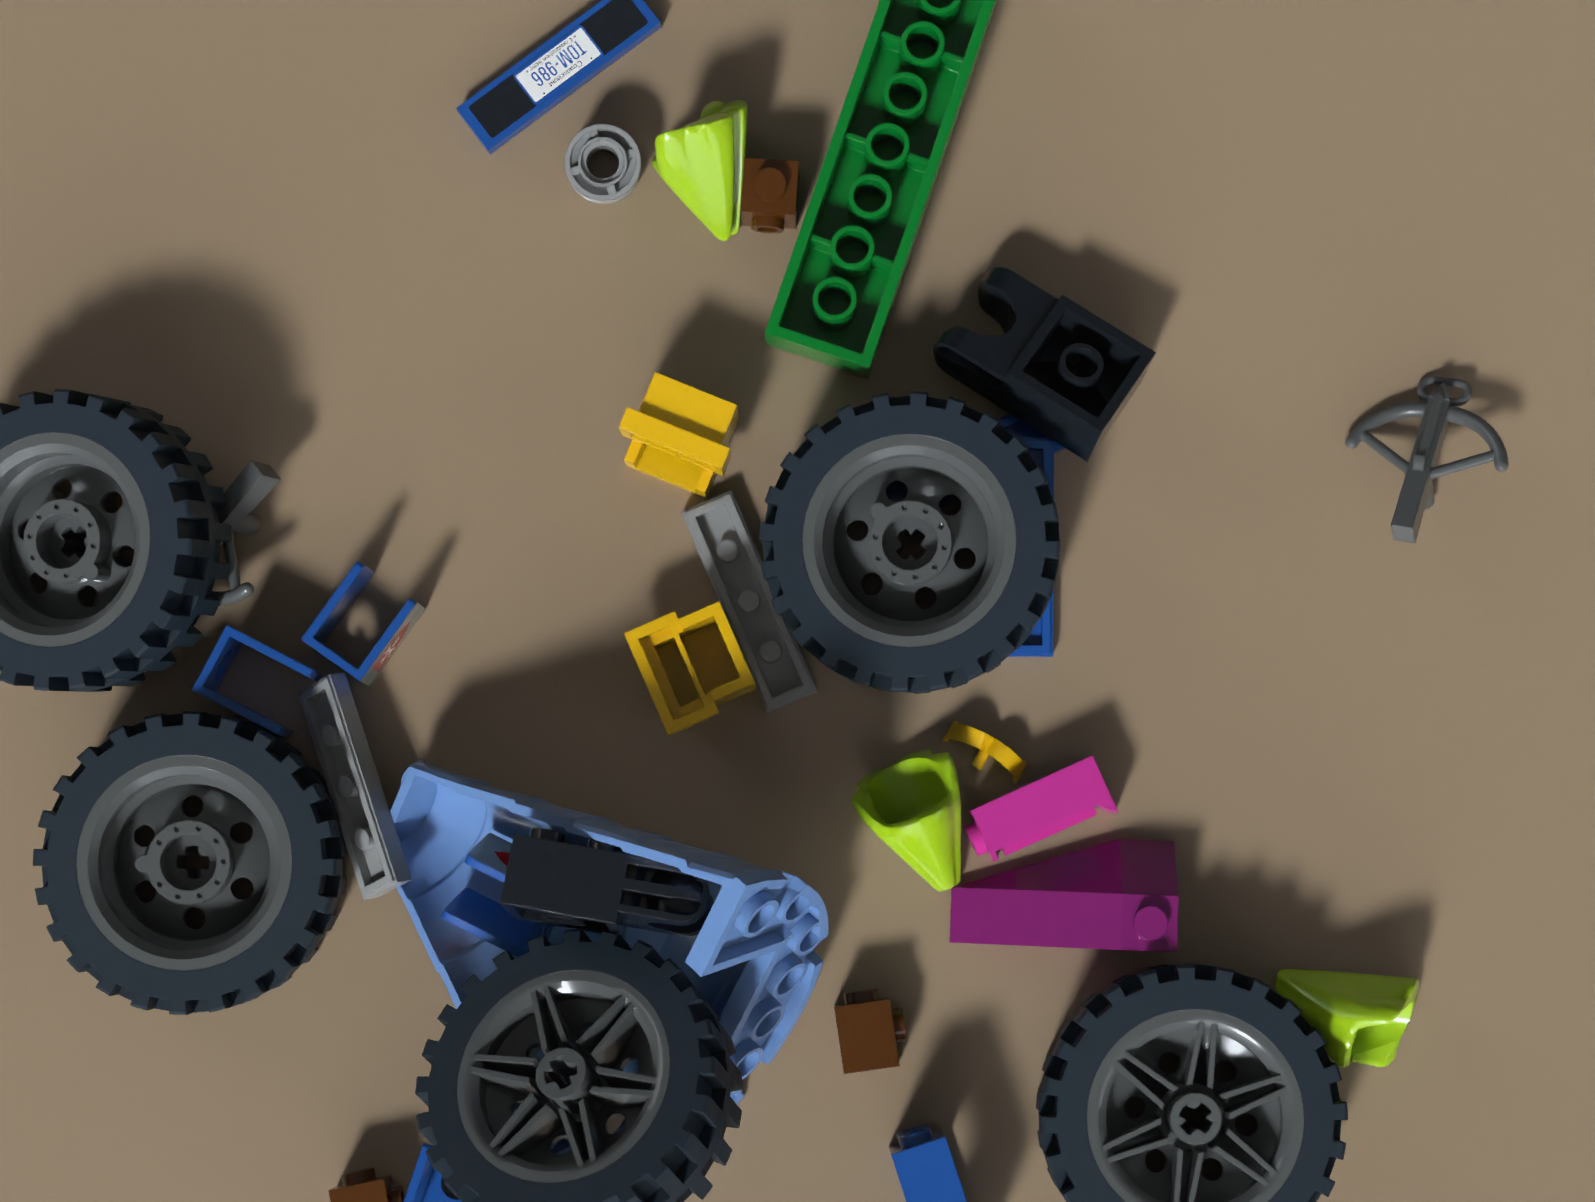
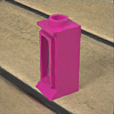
M1092 755L969 811L972 823L965 825L964 828L977 856L987 852L990 861L994 862L999 859L996 851L1001 849L1004 856L1014 853L1097 815L1095 808L1111 814L1119 812Z

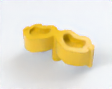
M956 721L952 722L941 741L955 740L979 749L971 764L979 770L982 769L990 755L1013 776L1012 781L1015 785L1027 766L1024 760L1001 741L983 731L959 724Z

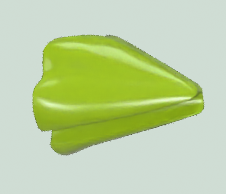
M743 100L729 103L713 101L703 108L699 120L675 130L662 132L655 138L656 155L652 160L655 171L691 212L721 241H726L730 235L737 234L740 224L748 105Z
M930 749L921 750L899 758L895 764L889 767L877 768L857 782L856 788L859 791L850 800L855 811L865 824L935 890L942 892L959 884L961 879V798L957 770L952 756L948 752L933 754V751Z
M1282 969L1277 974L1275 984L1276 993L1283 998L1293 1001L1303 1010L1300 1014L1309 1025L1318 1028L1327 1042L1323 1045L1327 1055L1342 1068L1348 1067L1352 1062L1375 1067H1386L1394 1060L1401 1037L1410 1024L1419 989V980L1417 978L1305 969Z

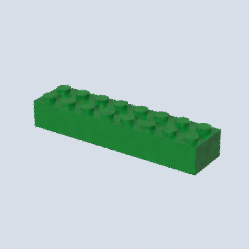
M879 0L765 330L766 345L869 379L998 0Z

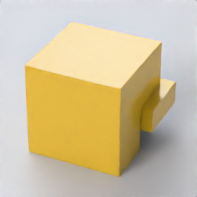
M655 372L639 411L627 407L619 425L622 436L632 439L624 458L626 466L707 498L716 475L724 477L731 460V449L728 446L740 419L738 406Z
M719 601L679 619L675 611L624 633L668 736L719 715L718 706L757 690L754 679Z

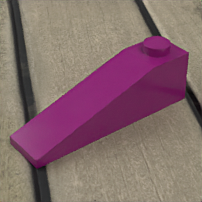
M1117 839L954 886L951 888L949 943L1177 952L1179 894L1174 841Z

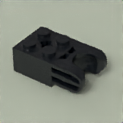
M995 267L988 270L978 286L979 305L984 312L1000 324L1005 334L984 336L965 327H953L945 331L933 347V356L936 364L949 376L1088 462L1141 384L1156 352L1064 295L1057 299L1022 276L1004 267Z
M531 828L529 836L514 834L500 904L512 918L575 930L582 929L583 931L601 934L603 930L619 933L623 938H625L627 927L691 937L699 934L714 904L706 880L682 873L679 868L647 858L631 856L621 852L622 849L620 847L593 839H588L587 847L574 845L564 841L565 834L542 828Z

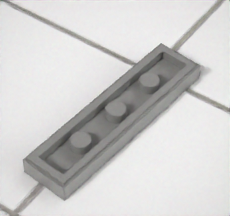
M732 491L682 511L683 518L754 679L767 714L817 693L797 642L791 635L792 632L782 617L778 615L771 601L773 597L768 582L763 578L761 558Z
M345 672L333 673L298 693V697L331 800L334 802L339 817L338 822L364 900L378 898L411 881L412 878Z

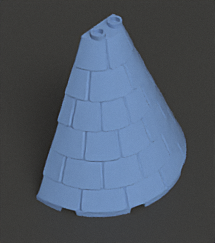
M425 760L414 762L403 773L401 786L391 807L390 814L412 880L399 886L397 890L436 972L441 975L456 1009L469 994L462 985L473 974L480 981H483L498 968L492 959L505 951L441 918L445 907L464 888H470L500 903L504 883L465 863L467 854L488 833H492L512 843L514 834L529 836L531 828L548 829L565 834L564 841L570 844L587 847L588 839H593L620 847L622 849L621 852L631 856L647 858L679 868L682 873L706 880L714 904L698 935L682 937L627 927L624 940L632 949L636 941L641 940L653 946L664 961L671 959L681 968L721 1019L719 1023L731 1037L736 1053L729 1057L741 1071L742 1080L757 1067L760 1061L764 1064L772 1062L793 1030L815 987L823 960L813 950L829 934L828 914L825 903L819 893L801 877L794 876L786 871L748 863L731 855L683 844L673 840L671 837L616 824L614 821L604 817L555 806L541 798L491 787L487 782L431 766ZM554 926L548 941L552 945L564 943L565 930L575 929ZM584 931L592 942H599L601 934ZM542 1049L533 1058L541 1061L545 1056ZM629 1061L623 1071L638 1074L640 1068L639 1061ZM743 1090L733 1091L730 1093V1097L738 1105L745 1097V1093ZM626 1117L619 1126V1128L615 1130L612 1134H615L623 1129L626 1123ZM563 1138L555 1144L553 1151L554 1154L562 1155L572 1148L570 1142Z

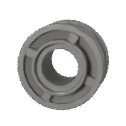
M609 124L591 125L578 132L570 141L565 153V170L571 186L582 198L596 204L616 203L626 198L639 182L642 168L640 152L633 138L621 128ZM602 150L612 152L619 160V167L615 174L604 179L593 176L588 170L590 157Z

